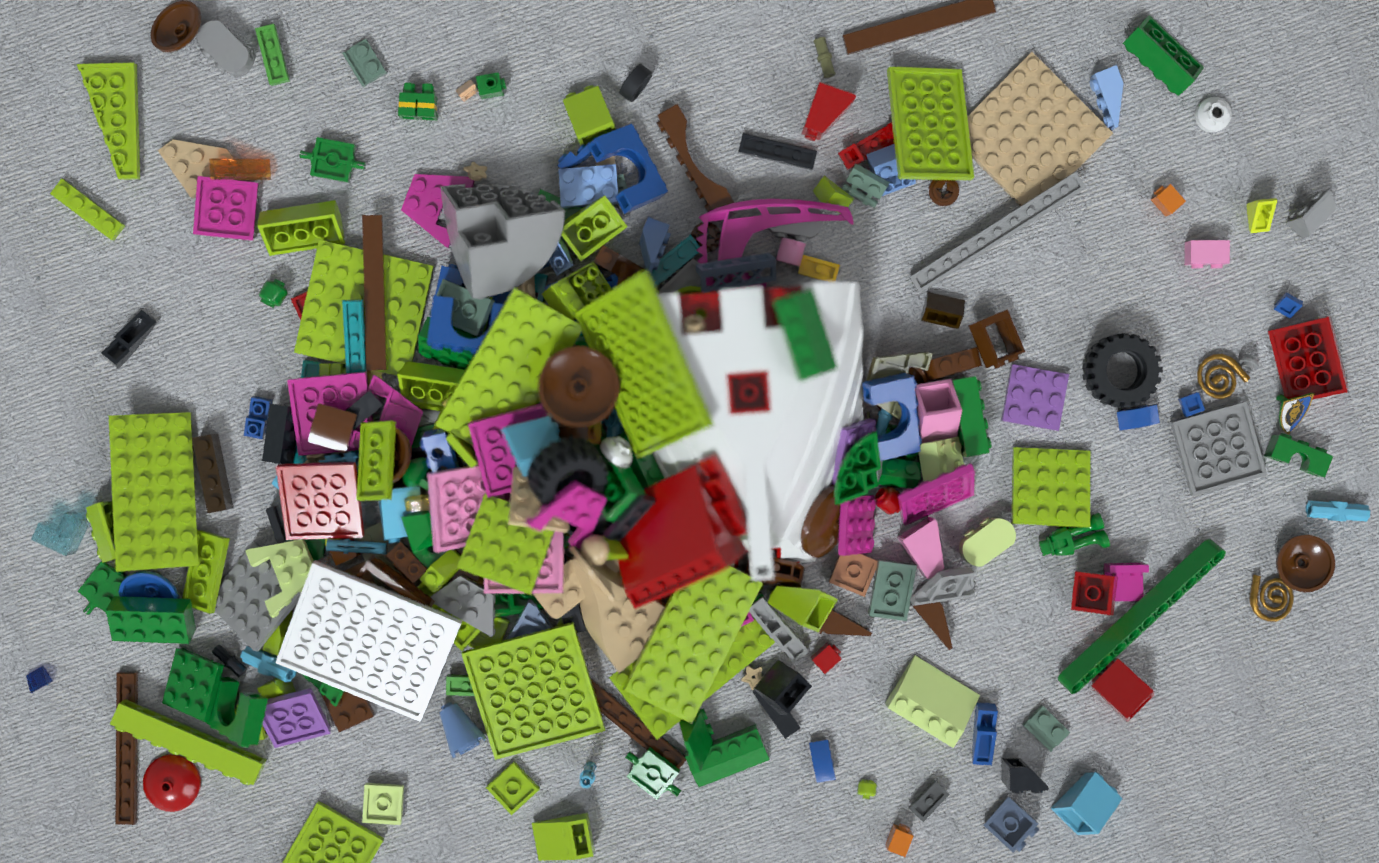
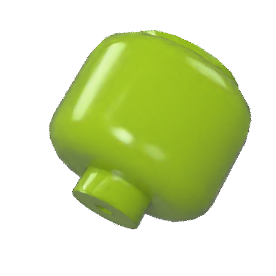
M859 781L857 793L862 795V799H870V797L876 795L877 784L874 781Z

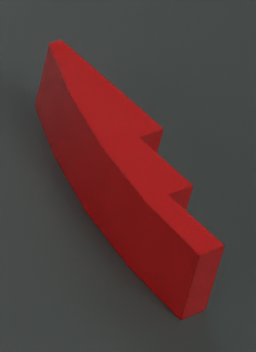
M716 454L701 458L698 464L709 478L704 484L715 498V501L711 504L733 537L747 534L749 531L741 504Z

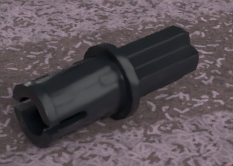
M217 645L212 650V653L224 663V667L229 668L238 678L247 670L235 658V655L232 656L221 645Z

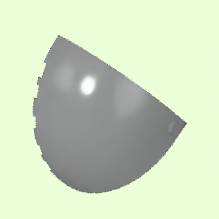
M465 184L441 187L444 216L453 255L461 278L473 299H483L486 296L500 294L523 284L546 264L556 249L563 229L564 210L556 202L546 201L545 196L533 194L532 191L521 188L518 191L510 190V186L495 185L494 188L484 184H478L476 188H465Z

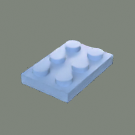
M616 164L558 169L562 209L586 207L604 195L611 204H619L615 198L619 194Z

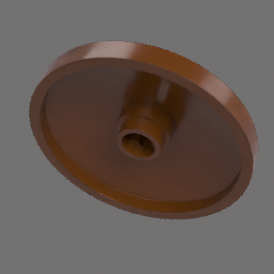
M569 347L555 353L543 366L538 381V394L545 411L557 422L569 427H588L602 421L614 408L619 395V379L612 363L600 352L588 347Z
M835 485L827 487L815 499L802 526V549L805 553L815 558L825 556L839 543L840 504L835 505Z

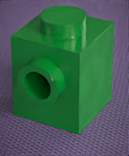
M499 72L476 76L481 99L504 96V89H507L505 78H501Z

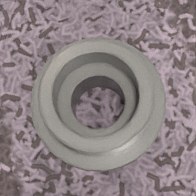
M1244 354L1243 358H1240L1239 364L1243 369L1252 371L1259 367V359L1254 355Z

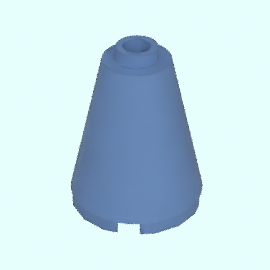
M449 702L441 707L440 717L452 758H456L455 754L458 752L462 755L480 745V739H483V741L487 739L457 703L452 704V702Z

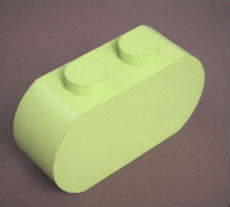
M987 517L979 523L980 526L974 530L972 528L967 531L959 544V552L962 558L974 566L982 567L1012 546L1016 540V532L1013 525L1007 520L998 517Z

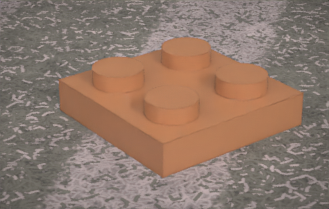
M863 554L839 555L828 582L865 597L878 560Z

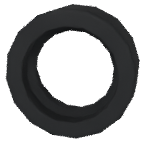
M638 64L624 81L619 94L630 102L635 101L649 83L653 72L642 64Z

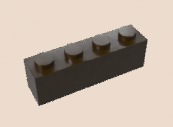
M219 434L192 438L207 514L233 509Z

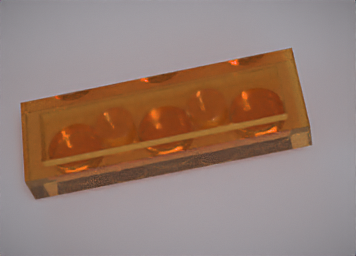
M209 158L210 180H271L270 159Z

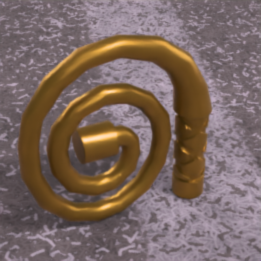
M1213 354L1207 357L1199 365L1197 371V380L1201 389L1215 399H1224L1231 396L1237 384L1236 377L1227 366L1216 365L1211 367L1205 375V383L1209 389L1215 392H1223L1228 388L1229 379L1225 374L1215 375L1210 380L1211 373L1217 369H1222L1229 373L1232 385L1230 390L1223 395L1210 392L1202 382V370L1208 362L1222 360L1235 371L1244 383L1250 379V376L1239 366L1236 360L1225 354ZM1221 378L1225 381L1222 388H1216L1211 384L1212 382L1214 385H1217L1222 380Z
M1253 575L1249 597L1253 612L1260 619L1268 622H1277L1284 619L1290 613L1293 606L1294 596L1292 589L1286 586L1280 578L1266 581L1260 591V601L1262 606L1268 611H1281L1288 602L1286 590L1281 586L1275 585L1269 588L1267 597L1273 603L1281 605L1275 608L1267 605L1264 593L1270 584L1279 582L1287 588L1289 593V603L1286 611L1280 616L1268 617L1262 614L1258 607L1261 576ZM1274 590L1281 591L1283 595V601L1282 596H1272V592Z

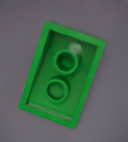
M704 708L699 709L692 724L683 719L679 722L684 744L697 773L701 772L713 744L711 735L714 734L711 724H707L705 721L708 717Z

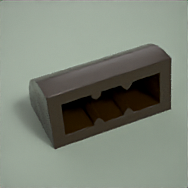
M927 292L921 321L959 329L964 317L965 300Z

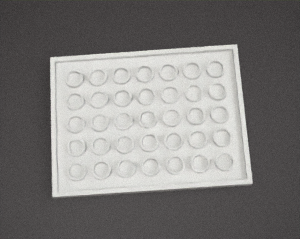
M314 561L276 663L421 721L462 620Z

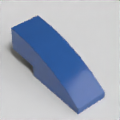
M976 703L972 746L973 764L992 765L998 715L995 703Z

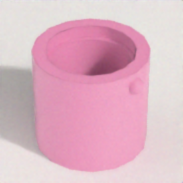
M782 238L776 260L800 266L806 244Z

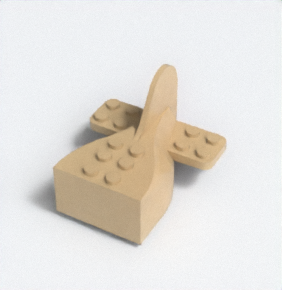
M570 545L568 548L574 556L564 564V593H534V595L548 614L555 619L562 617L580 602L582 617L589 634L620 673L639 658L666 604L660 598L634 609L624 590L618 560L604 561L602 565H590L583 559L581 551L578 552L574 546Z

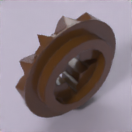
M933 180L929 186V197L933 203L939 206H949L959 196V186L955 180ZM946 184V191H949V194H945L942 197L941 192L936 189H942Z
M703 222L696 225L691 233V236L695 239V241L699 244L700 247L703 244L700 243L697 240V238L700 237L698 235H703V233L700 230H698V227L701 226ZM708 222L709 236L713 238L707 240L706 246L707 252H712L719 246L721 231L715 224Z

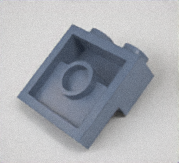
M1010 797L1002 803L983 825L1013 853L1016 850L1020 852L1027 844L1024 842L1028 836L1032 838L1039 831L1037 827L1039 823Z

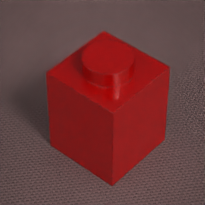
M827 642L811 656V659L826 674L842 660L839 655L841 651L835 644L830 645Z

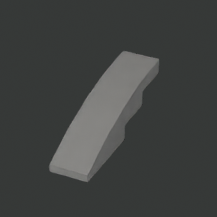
M763 597L752 604L749 612L770 638H773L782 651H785L793 663L809 652V649Z

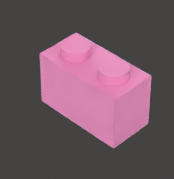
M1190 240L1185 242V265H1191V269H1202L1203 265H1210L1211 269H1221L1223 265L1230 263V240Z

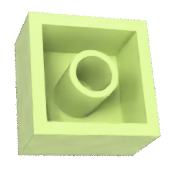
M959 437L920 444L919 458L923 481H933L940 474L945 472L951 473L955 471V468L964 464Z

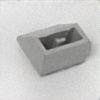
M1330 190L1319 191L1315 195L1310 194L1303 200L1304 205L1300 209L1296 208L1289 215L1290 219L1286 224L1302 239L1310 237L1336 211L1337 206Z

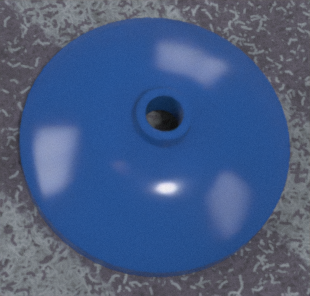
M138 571L128 575L122 581L119 588V596L179 599L176 588L168 579L149 571Z

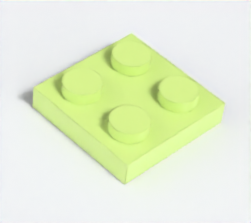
M365 783L362 823L401 825L404 785Z

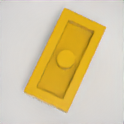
M803 255L797 274L825 282H836L840 265Z

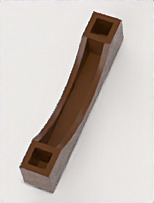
M678 104L658 114L656 124L661 132L665 131L668 138L666 141L671 149L675 148L678 153L675 157L681 166L684 164L687 171L685 174L690 182L694 181L697 186L695 192L700 199L703 198L706 205L704 207L706 211L709 212L718 207L734 203L726 187L709 180L692 161L686 143L687 119Z

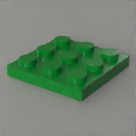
M176 648L162 704L203 722L209 721L224 665L186 649Z

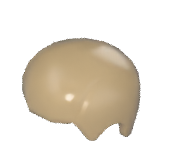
M593 535L584 540L581 553L583 559L588 564L602 565L608 557L609 549L603 536Z

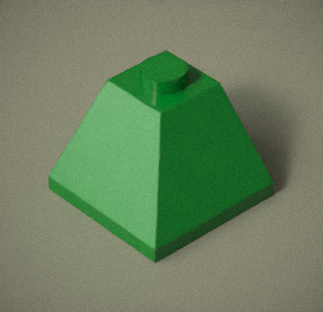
M430 506L401 516L413 553L433 546Z

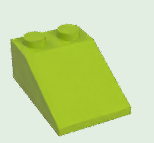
M604 195L567 218L563 223L561 235L579 260L582 261L627 228V225Z

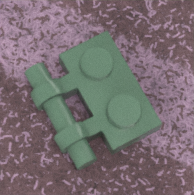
M855 164L846 180L852 186L844 183L842 189L850 196L861 200L862 204L875 208L878 201L872 197L874 196L880 200L890 182ZM857 188L867 192V195L857 190Z

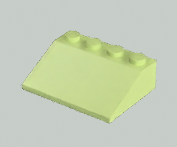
M914 655L886 700L885 705L898 715L954 748L966 728L980 695Z

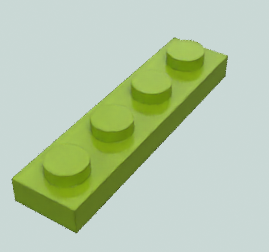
M62 178L50 193L110 240L115 241L125 227L123 223Z

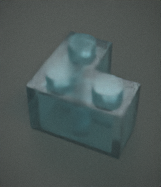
M75 511L64 513L59 525L51 521L39 522L31 540L64 556L76 554L90 522H88L85 516Z

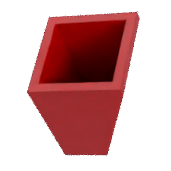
M819 82L801 133L805 135L804 138L810 141L820 140L849 110L856 95Z
M1118 658L1116 661H1111L1105 667L1107 670L1102 675L1098 673L1092 679L1093 684L1091 686L1124 720L1129 722L1154 696V690Z

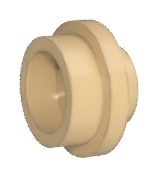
M699 316L688 317L684 324V330L689 334H699L705 328V324Z

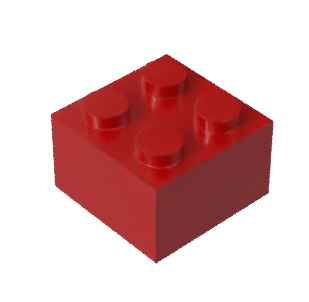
M1075 571L1071 610L1114 615L1118 577Z

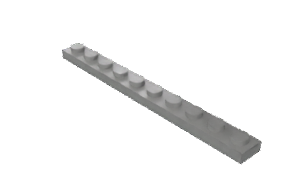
M1077 172L1072 173L909 278L919 293L923 292L1086 189Z

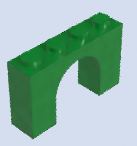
M221 677L210 720L205 723L210 725V728L218 730L219 734L227 736L228 740L238 743L240 747L248 748L250 745H258L268 699L259 693H241L235 716V700L239 682L231 677Z

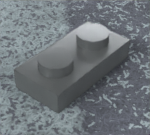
M934 780L909 806V809L924 822L950 794Z

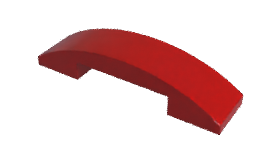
M892 122L858 143H854L838 152L847 170L853 168L855 164L859 165L866 161V154L894 144Z

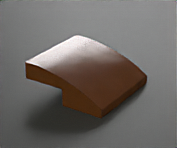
M318 403L308 442L347 453L357 414Z

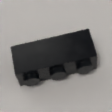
M270 404L262 461L276 464H293L296 436L291 406Z

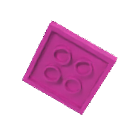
M197 176L193 234L254 241L258 183Z
M863 495L840 504L838 555L847 556L872 553L874 547L873 529L875 528V495Z

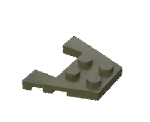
M930 352L873 357L866 381L901 373L908 374L910 366L928 371L933 354ZM897 401L876 404L898 420H901V407Z

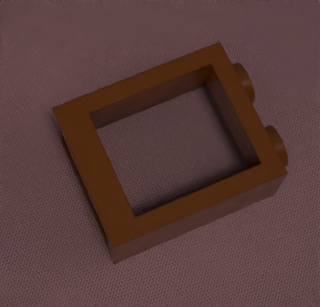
M1008 309L968 325L986 368L994 366L995 369L1006 365V360H1008V363L1020 359L1018 355L1025 352ZM996 323L1008 354L999 358L985 328Z

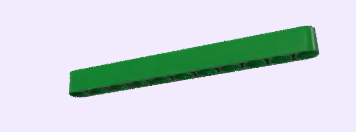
M1211 539L1201 543L1058 676V681L1071 694L1079 692L1224 558L1226 551Z

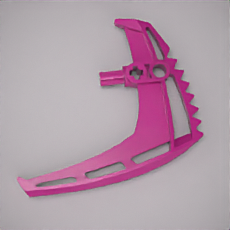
M757 199L728 204L699 216L703 224L698 227V230L703 235L698 237L697 240L703 245L697 251L703 256L698 259V262L701 264L708 263L706 239L708 222L723 220L718 251V261L742 257L752 234L767 228L814 221H847L853 225V217L846 206L806 200ZM767 207H798L800 213L770 214ZM758 208L761 212V215L727 219L730 211ZM808 208L836 211L840 214H815L810 213L808 211ZM745 272L741 278L748 280L751 276L749 272ZM733 273L727 274L723 281L730 283L733 277L736 276ZM713 277L706 278V285L712 286L716 282ZM767 282L730 289L762 287V289H766Z

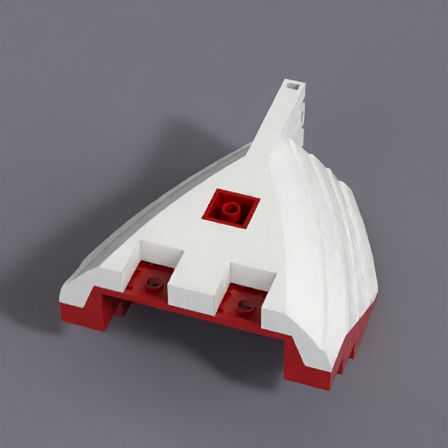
M820 282L794 287L768 289L755 287L720 290V292L658 295L714 424L712 427L652 452L664 479L698 463L703 457L716 454L727 472L744 513L749 532L740 535V538L748 552L749 571L752 580L773 579L771 550L774 549L776 551V558L797 563L815 562L816 558L805 553L801 546V531L805 517L820 493L832 485L841 429L863 421V331L859 283ZM813 289L838 369L798 382L773 302ZM698 309L705 310L707 316L702 320L705 324L704 330L699 334L687 333L684 330L686 319L690 316H695V312ZM738 560L731 567L738 568Z

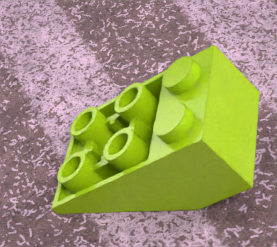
M593 261L551 285L542 295L552 309L575 320L576 316L574 313L612 291V288Z
M588 812L532 822L538 861L577 860L594 856L595 848Z

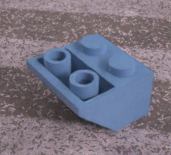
M894 144L866 154L870 172L890 182L882 196L916 184L915 179H898Z

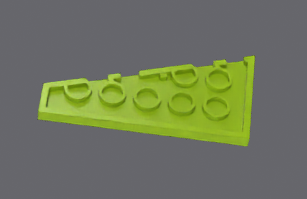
M76 64L81 72L84 87L88 91L89 100L99 128L103 132V139L110 151V158L118 179L140 180L137 64Z

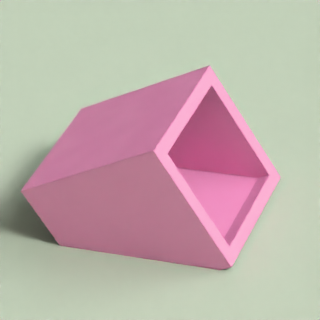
M948 379L917 385L915 396L918 400L917 416L920 420L918 429L921 443L957 437L962 408L952 380Z
M928 516L897 537L914 564L917 565L921 575L926 579H930L937 572L944 570L938 524L934 518Z

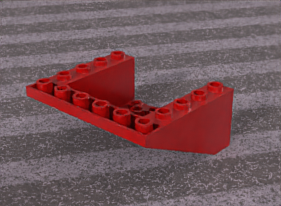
M698 463L644 489L645 494L653 496L656 502L619 542L628 554V558L618 559L625 593L634 609L726 570L747 552L740 536L733 537L711 504L715 501V498L704 484L708 478Z

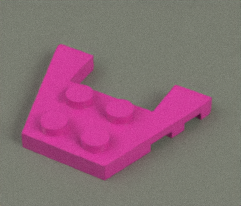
M414 174L401 211L441 244L450 248L451 244L447 229L437 225L443 210L441 187L465 184V188H473L475 181L467 176Z
M373 375L368 391L371 389L376 395L387 398L380 421H396V428H399L406 434L412 447L424 411L378 376ZM358 430L353 432L349 443L351 448L360 446V431Z
M574 481L555 496V501L548 506H542L539 509L540 512L533 518L531 516L528 517L525 523L527 526L541 532L553 516L567 521L578 527L568 542L571 546L581 550L584 540L590 537L606 498L603 494Z

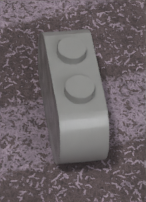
M214 20L206 22L201 26L197 35L198 44L203 48L201 52L208 59L213 58L217 62L215 66L222 73L226 71L232 76H243L251 70L254 64L253 53L224 24Z
M768 207L770 214L800 213L798 207ZM808 208L810 213L822 214L817 208ZM823 221L793 223L767 229L771 233L776 234L775 237L787 238V236L795 237L794 240L806 242V239H812L819 233L823 226Z

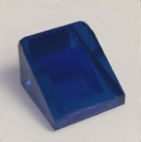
M44 665L26 675L31 694L53 682Z

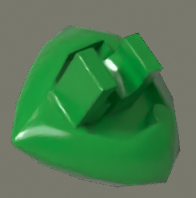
M420 457L410 460L409 466L403 475V480L407 487L420 485L429 490L428 476L426 474L429 468L426 458Z

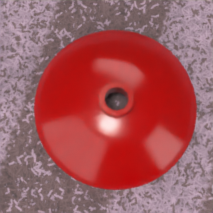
M168 754L157 758L148 766L143 777V790L149 802L156 808L167 812L180 811L191 805L197 798L201 788V777L197 767L193 762L188 761L186 757L181 755ZM165 784H168L170 788L166 789Z

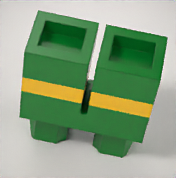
M404 83L403 92H399L398 116L405 120L438 121V98L435 95L433 84H422V93H416V85L414 83Z

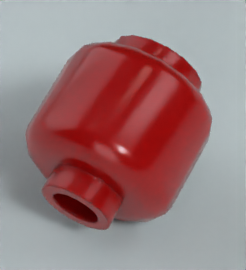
M892 486L882 487L875 495L877 507L889 515L895 512L899 513L898 496L900 492Z

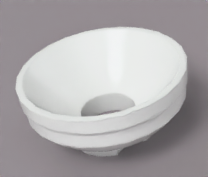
M1210 97L1200 102L1197 106L1195 120L1202 130L1211 133L1218 132L1224 129L1230 122L1231 108L1224 99ZM1214 107L1221 109L1222 115L1220 118L1212 115Z
M608 437L601 442L602 452L612 463L621 468H627L632 462V449L625 439Z

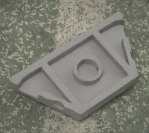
M970 567L937 572L910 598V601L915 606L974 597L975 592L972 588L975 586L973 581L974 572Z
M461 575L430 597L435 601V605L490 637L494 636L495 593L485 594L482 585Z

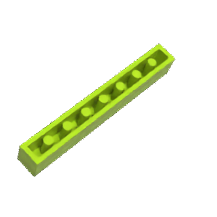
M126 699L118 704L110 722V725L114 726L117 731L129 732L136 739H145L150 741V744L155 747L169 749L168 751L174 755L180 754L185 756L190 762L202 763L205 768L209 770L216 769L229 778L235 777L245 785H254L258 781L267 761L265 758Z

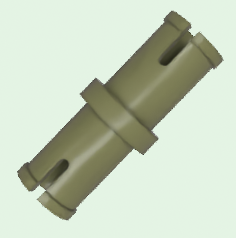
M820 37L815 39L813 42L818 54L817 61L821 64L823 77L830 78L835 76L836 72L831 60L832 54L829 53L826 38Z

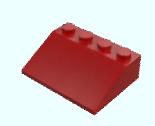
M1331 316L1268 331L1283 393L1286 398L1291 399L1314 393L1312 399L1314 400L1349 391Z

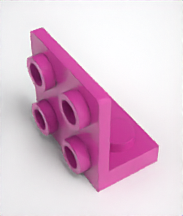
M1142 562L1104 563V575L1118 577L1115 601H1140L1143 598V573L1149 572L1148 564Z

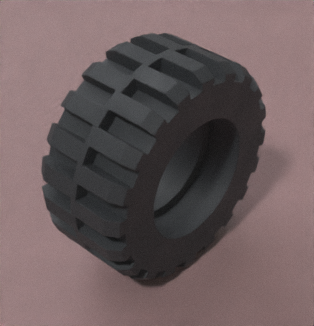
M1122 333L1100 339L1099 343L1091 347V352H1087L1085 356L1087 361L1083 363L1082 369H1085V374H1082L1083 380H1087L1088 384L1085 385L1087 390H1091L1093 392L1091 395L1095 399H1099L1100 403L1110 405L1111 407H1130L1139 405L1142 401H1147L1150 398L1149 395L1157 391L1156 384H1160L1162 380L1161 377H1158L1159 373L1163 372V367H1159L1158 364L1162 360L1160 355H1155L1156 348L1149 346L1148 340L1145 338L1140 339V336L1135 334ZM1120 352L1129 354L1137 365V377L1134 383L1125 389L1113 386L1107 376V364L1110 358Z
M580 437L560 438L557 442L552 441L549 443V446L546 448L543 447L540 453L534 456L533 463H530L529 472L527 473L528 485L541 506H548L555 501V496L574 481L600 493L603 492L604 484H607L608 467L590 441ZM575 471L568 478L561 480V478H563L566 474Z

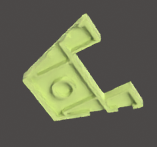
M302 539L246 550L250 565L253 567L270 559L282 589L281 593L265 601L270 617H277L280 614L279 611L284 606H288L292 602V598L303 590L314 561L306 541Z

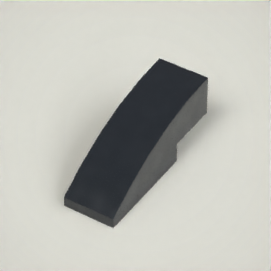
M141 310L114 336L115 340L101 354L119 369L144 342L157 322Z

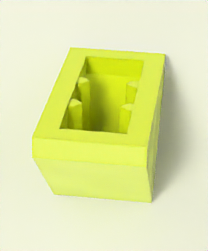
M1276 198L1256 200L1246 204L1250 233L1270 231L1277 204Z

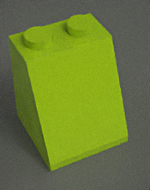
M587 86L583 89V92L578 94L576 92L570 93L563 99L580 146L591 143L595 138L616 130L599 86Z
M776 586L771 592L767 603L801 626L819 632L838 599L820 590Z

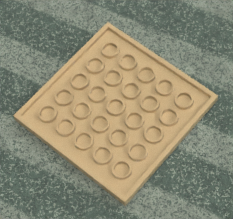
M1033 52L967 117L972 158L1020 206L1074 173L1113 134Z

